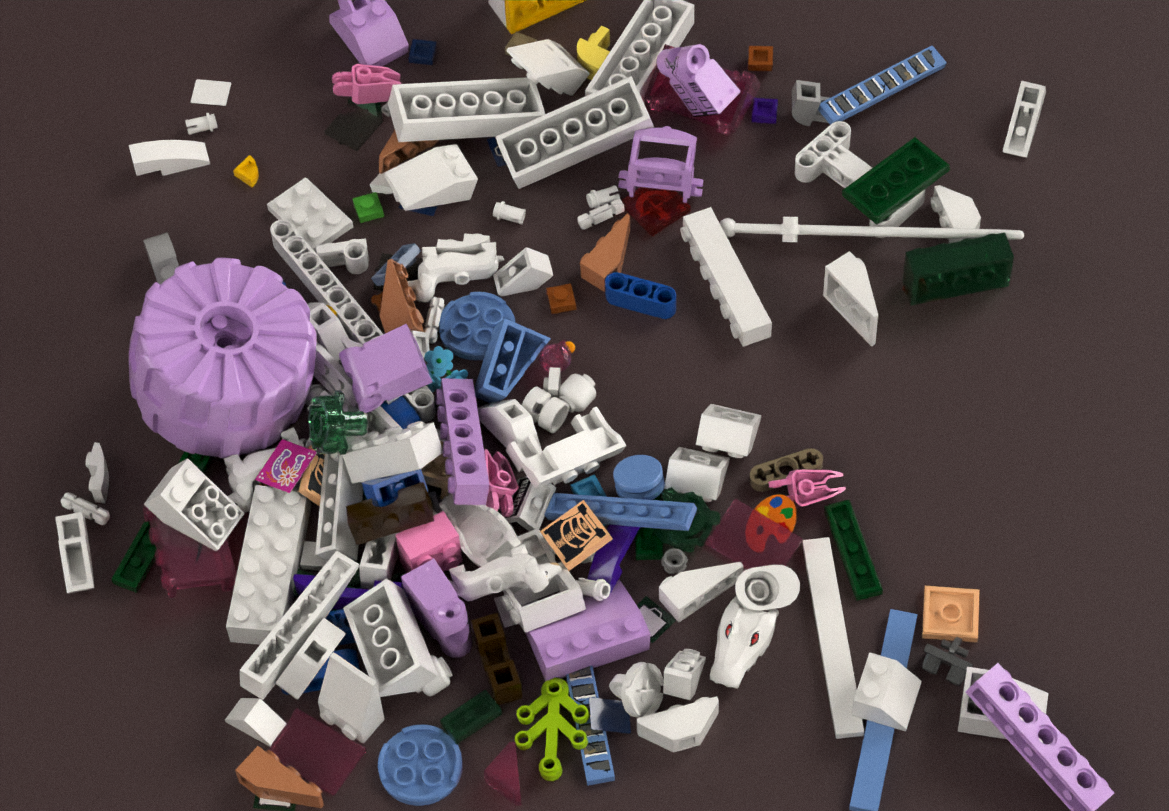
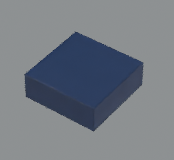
M413 39L408 57L409 63L433 65L437 48L436 41Z

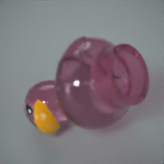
M562 340L559 343H552L543 347L539 356L542 368L548 373L550 367L560 368V373L566 370L571 363V354L575 351V345L568 340Z

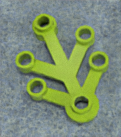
M552 678L545 681L541 688L542 695L531 705L519 707L516 713L518 721L523 725H528L533 722L534 716L548 705V713L528 731H520L515 735L516 746L520 750H527L532 746L533 741L547 730L545 757L539 763L540 774L547 781L557 780L563 771L560 760L557 758L558 729L571 741L575 749L581 750L588 745L586 733L582 730H576L559 714L561 704L572 714L573 720L577 724H584L590 718L587 707L578 705L568 696V684L561 678ZM553 688H559L557 692H550ZM525 712L530 713V715L527 718L521 717V715ZM578 712H585L583 717L576 716ZM578 737L584 738L580 743L574 742ZM528 738L526 743H519L520 739ZM554 763L551 769L545 768L547 764Z

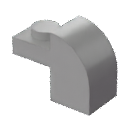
M796 80L791 91L793 118L805 126H810L812 121L828 123L818 110L820 103L829 99V97L820 95V83Z
M167 232L143 240L150 264L159 284L173 276L175 268L179 266Z

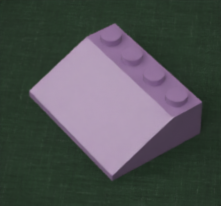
M620 580L617 581L614 589L606 599L597 601L593 597L583 595L586 610L525 633L545 681L552 678L562 679L567 674L589 666L595 668L649 650V629L641 611Z

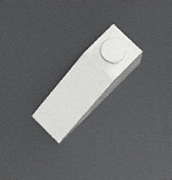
M1021 81L1003 153L1027 158L1044 102L1046 86Z
M741 562L684 571L674 577H667L659 586V600L678 622H681L735 585L738 576L744 570V565Z

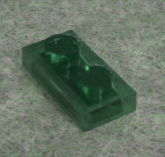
M485 689L440 719V724L457 745L502 715V709Z

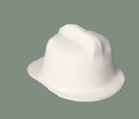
M768 565L747 569L738 576L735 583V593L738 600L744 607L755 611L788 606L797 598L800 591V582L797 574L791 568L784 565Z

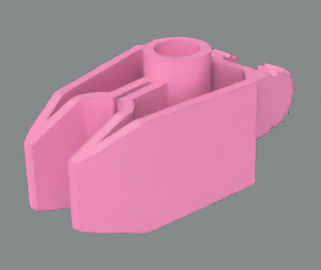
M355 64L352 66L351 72H336L332 75V83H334L333 93L337 96H352V102L357 105L387 102L392 86L401 84L398 72L381 66Z
M485 449L484 454L489 479L486 506L496 511L500 507L502 516L510 517L514 511L512 496L519 489L518 483L509 461L500 452L497 451L492 457L489 451Z
M793 470L789 472L786 479L768 482L769 488H779L787 485L789 494L787 497L794 502L796 508L834 497L846 489L845 487L830 489L827 485H821L826 484V481L830 478L843 476V473L832 470Z

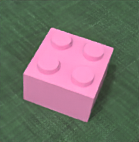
M444 511L434 515L433 522L404 530L395 535L399 559L407 573L433 558L443 572L457 567L462 562L459 535Z

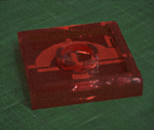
M640 187L634 192V197H629L628 195L621 200L624 204V209L651 236H654L691 211V206L688 203H683V198L674 190Z

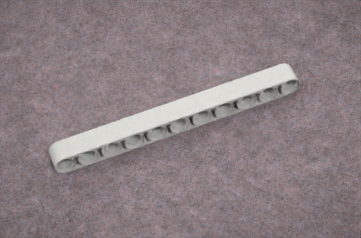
M287 220L275 221L270 227L274 248L318 302L331 306L337 312V316L348 338L357 343L364 344L383 335L381 330L295 227ZM427 386L403 395L417 412L421 421L428 422L435 417L434 395Z

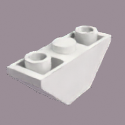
M940 185L934 186L931 206L933 211L938 212L940 216L941 228L979 229L981 216L972 198ZM948 238L951 250L956 251L959 259L965 258L975 240Z
M308 303L310 323L316 330L317 341L338 363H341L339 354L345 349L341 339L343 337L349 338L339 318L324 303Z
M516 399L491 402L477 408L479 420L506 448L513 441L516 444L525 441L527 436L531 434L540 446L532 416Z
M323 617L275 684L298 700L346 633Z
M693 649L679 651L665 667L663 693L691 700L695 695L706 657L700 656V652Z
M702 697L694 703L684 706L678 704L671 706L666 711L658 713L648 712L642 715V717L637 718L638 736L673 753L699 746L719 713L718 697Z

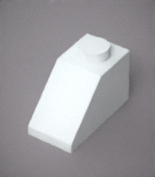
M527 247L493 275L499 296L536 290L554 276L548 255Z

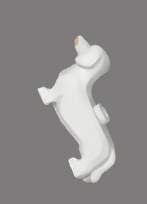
M496 242L482 243V250L485 252L477 253L476 255L457 252H444L438 255L436 247H422L423 262L418 267V279L407 281L408 286L414 291L416 300L425 303L429 302L435 293L436 285L441 282L455 281L459 285H464L470 280L490 278L497 271L499 262L504 261L503 256L496 255Z
M294 427L281 433L283 440L286 439L302 447L306 444V439H298ZM276 448L254 452L247 455L243 461L238 454L224 458L225 465L228 467L226 471L229 475V485L233 492L227 497L244 513L250 512L254 494L253 488L255 485L261 484L255 478Z
M524 544L511 549L512 557L497 558L475 571L465 572L464 564L449 569L453 580H449V582L457 592V595L466 601H473L525 583L536 593L544 590L549 585V580L561 572V566L558 563L538 565L537 560L528 555Z

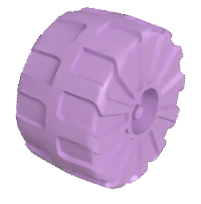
M216 258L212 263L198 266L192 261L175 268L174 275L162 284L155 282L146 292L140 316L135 317L129 346L130 391L132 397L137 400L142 412V419L154 433H158L167 441L176 445V448L191 454L197 453L219 458H227L236 454L239 456L259 449H266L279 441L281 433L286 431L290 424L298 420L305 405L315 369L316 330L310 323V309L301 294L283 285L282 277L274 271L263 266H256L255 268L241 265L239 259Z

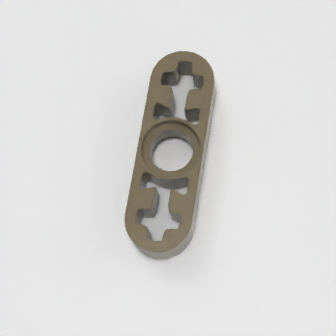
M810 448L756 465L750 471V485L759 492L774 489L772 487L769 488L768 482L786 479L787 475L779 471V468L784 465L791 466L793 470H799L800 466L801 470H822L823 455L820 451ZM807 459H811L812 462H815V465H811L810 462H807ZM762 475L763 478H766V481H762L760 478L757 479V476Z

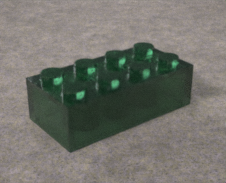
M1005 232L999 234L992 233L973 239L966 238L958 242L941 243L933 247L915 248L905 253L902 282L909 303L912 306L1008 287L1014 255Z

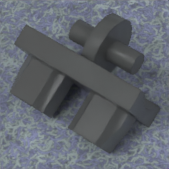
M956 637L953 643L943 639L940 647L949 650L948 653L927 643L924 649L926 656L922 666L923 670L937 675L941 664L944 663L951 667L946 680L960 687L965 680L967 667H973V664L956 657V654L966 658L969 650L960 647L962 638Z

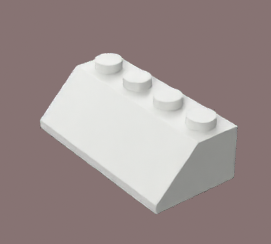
M386 578L343 608L367 673L378 684L380 697L415 692L438 677L404 589Z

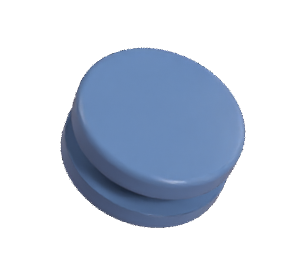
M648 455L627 457L616 465L613 472L616 492L620 498L653 500L662 493L665 486L660 462Z

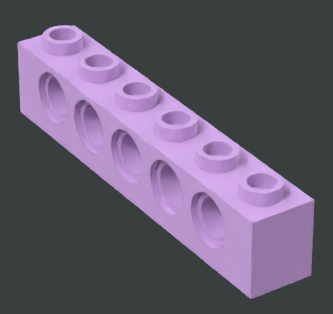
M442 378L440 389H436L435 403L440 405L438 406V422H442L440 438L445 439L443 441V457H447L445 461V474L450 475L448 478V493L453 494L454 504L486 505L489 479L473 379Z
M999 663L965 691L1070 811H1095L1114 794L1106 780L1094 771L1087 759L1077 752L1070 744L1068 738L1060 733L1049 717L1031 700L1029 694L1018 686L1010 673L1003 669Z

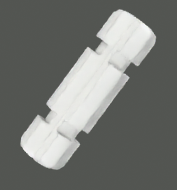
M615 199L610 202V205L608 203L589 211L590 214L585 213L578 216V224L583 230L592 227V223L596 225L613 217L612 214L618 215L624 212V204L621 199Z
M433 297L430 300V308L426 318L424 332L429 333V343L431 344L437 341L440 317L445 305L444 299L441 297Z
M70 492L65 493L61 499L64 508L74 509L73 512L75 513L82 512L85 518L89 520L95 519L94 522L100 525H105L110 519L109 511L101 507L97 509V505L80 497L76 498V495Z

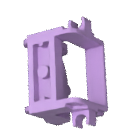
M669 126L636 130L628 171L621 170L619 172L618 178L625 180H619L618 187L627 189L629 197H634L636 186L683 191V203H687V199L690 196L701 197L703 189H697L696 187H702L703 180L694 178L693 167L697 137L672 129ZM640 141L689 146L686 163L675 159L658 157L638 159Z

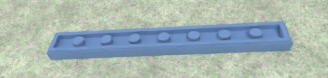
M890 609L881 656L897 660L907 669L918 614ZM867 720L849 810L878 811L895 728Z

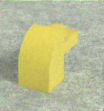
M603 26L596 33H592L588 41L580 38L577 43V61L590 73L587 77L590 80L593 79L610 51L606 50L610 45V29Z

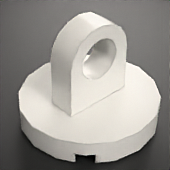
M639 662L633 664L626 675H615L609 684V688L614 695L622 699L624 709L630 716L640 718L648 712H656L663 699V693H660L664 680L656 665Z

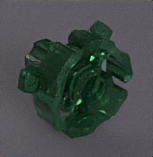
M335 390L334 396L314 397L313 405L309 407V437L312 448L316 449L317 454H334L339 451L340 455H345L348 450L345 436H364L367 433V415L363 411L344 412V393L341 390Z
M672 487L663 491L664 501L694 503L697 511L689 531L655 528L654 532L660 541L683 552H693L696 545L704 546L712 531V527L720 524V513L710 511L702 496H698L694 492L678 494ZM702 530L703 534L699 540L698 538L689 539Z

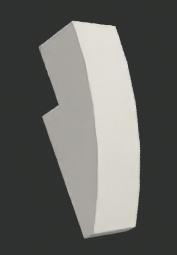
M157 140L129 145L137 176L161 170L162 176L210 165L206 146L203 142Z
M78 512L55 517L67 593L94 589L92 560L84 514Z

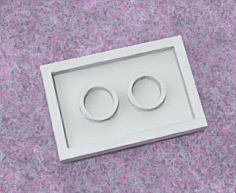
M306 177L267 204L268 210L278 220L289 221L315 252L317 245L332 243L353 228L352 220Z

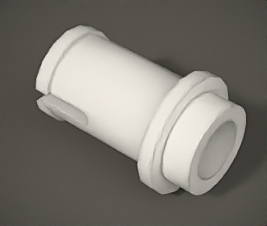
M206 113L207 116L185 120L186 126L189 127L187 129L188 134L192 135L207 130L213 132V129L218 128L215 115Z
M613 185L599 191L591 190L586 195L589 207L596 209L615 199H620L619 194L609 196V194L618 191L617 187Z
M505 201L501 203L496 202L493 217H497L499 221L504 219L522 225L526 209L506 205Z
M578 578L576 580L581 587L582 595L602 601L610 594V585L603 579L594 581Z

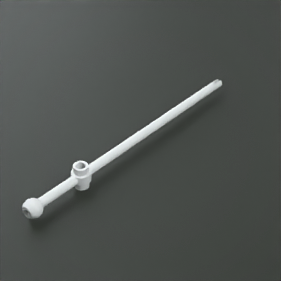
M783 217V224L736 223L730 218L720 221V225L727 238L733 237L735 233L783 234L782 242H797L798 235L1021 240L1024 238V233L1021 230L798 225V217Z

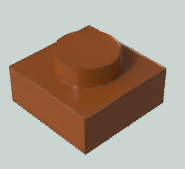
M749 46L748 71H772L773 46Z
M571 284L546 288L551 314L576 310V302Z

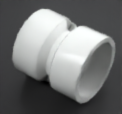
M534 387L530 390L522 403V406L532 416L533 423L538 422L540 427L550 433H555L559 430L569 412V404L557 397L551 398L550 393L539 387Z

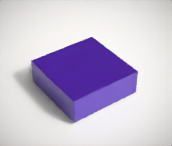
M754 98L752 122L776 124L778 99Z

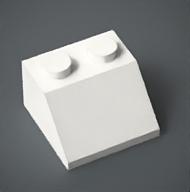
M710 404L701 415L696 445L702 446L703 450L709 452L726 451L729 456L735 458L748 456L754 444L761 415Z
M678 447L669 458L664 489L671 490L670 493L677 496L694 495L700 501L711 502L712 499L716 500L721 493L730 458Z
M869 652L853 700L852 716L906 731L922 681L897 660Z

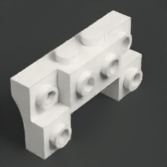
M597 407L592 408L590 413L583 417L578 414L573 418L571 424L577 434L546 446L543 451L532 434L528 435L525 441L516 444L515 441L509 444L506 452L518 472L524 470L535 490L550 483L554 485L562 481L569 483L576 479L578 474L583 472L590 474L600 467L599 463L622 453L626 447L625 442L608 425Z

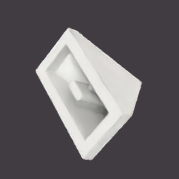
M240 698L225 719L226 723L269 747L274 745L287 727L286 722L260 698Z

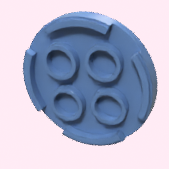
M470 292V295L450 301L443 309L439 322L440 338L444 346L452 351L454 355L468 360H484L494 327L504 318L515 322V316L502 298L487 292Z
M422 724L401 729V732L394 735L383 745L378 757V772L383 787L393 798L409 805H429L444 799L454 790L461 778L463 762L458 744L448 734L443 732L442 729L435 726Z

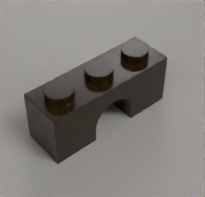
M424 482L399 489L398 498L387 506H375L372 498L346 506L348 526L356 545L434 521L432 503Z
M498 613L471 620L473 638L495 705L499 706L523 699L521 682L514 661L510 659Z

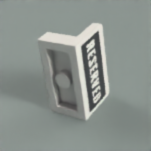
M527 476L519 478L517 480L519 489L512 496L513 514L510 517L504 518L509 523L518 522L529 532L537 528L540 529L545 517L544 514L553 493H555L556 487L550 483L535 490Z

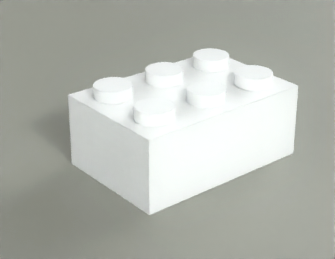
M418 421L402 430L400 426L385 430L384 434L378 435L377 431L367 433L362 436L363 440L351 443V448L344 452L342 456L351 482L354 484L419 470L441 455L443 449L434 422L423 425L422 421Z

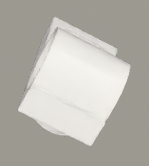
M366 238L316 246L317 255L327 267L346 265L347 270L352 274H361L368 268L369 255Z

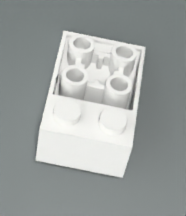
M549 39L509 47L506 50L513 57L511 59L512 63L520 69L524 68L528 72L526 76L536 84L540 82L547 89L552 88L559 94L564 92L573 96L590 74L560 44Z
M188 458L171 467L144 503L163 523L215 551L219 550L244 515V512Z
M967 667L958 732L1006 739L965 693L989 670ZM1013 679L1023 691L1029 694L1035 705L1046 714L1048 693Z

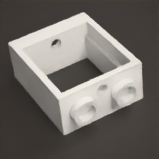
M562 562L558 563L561 566V572L550 579L549 585L540 592H533L526 583L503 590L504 595L501 596V601L505 611H510L514 624H519L525 633L586 610L581 587ZM560 591V593H558V594L552 595V596H550V597L544 598V599L539 600V601H537V602H534V603H531V604L526 605V606H524V607H521V605H524V604H526V603L532 602V601L537 600V599H539V598H542V597H545V596H547V595H550V594H553V593H555V592Z

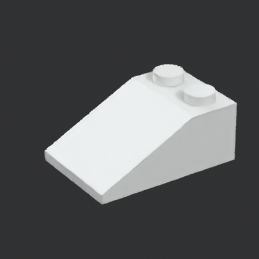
M457 144L435 147L386 171L384 175L405 211L470 200L478 180Z
M849 251L825 266L823 296L872 347L876 343L878 312L865 264L860 258H856Z
M333 652L329 657L318 699L320 716L329 725L335 724L340 727L343 734L349 739H357L364 744L385 720L378 684L375 680Z

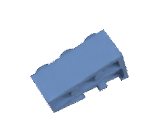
M504 318L493 329L474 387L475 397L488 403L502 401L506 398L551 338Z

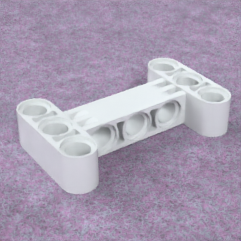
M838 121L832 123L798 152L795 159V177L799 181L807 183L816 179L821 173H824L843 188H846L872 169V167L848 150L850 147L851 128L847 123ZM926 189L878 225L870 220L869 226L899 227L923 205Z

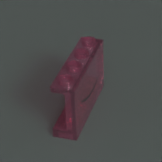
M144 506L145 521L150 522L151 526L149 530L150 541L157 548L155 552L156 564L158 567L161 566L163 571L161 574L163 589L168 590L170 598L176 597L177 590L208 585L221 584L223 592L234 590L237 574L227 538L219 550L215 551L163 523L152 511Z

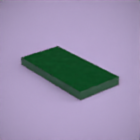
M914 137L843 189L842 196L878 225L949 172L950 165Z

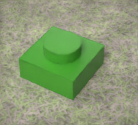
M376 192L353 198V205L360 223L384 217Z

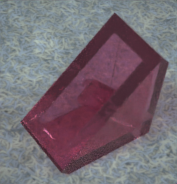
M509 742L484 770L486 784L518 806L522 805L516 745L515 742Z

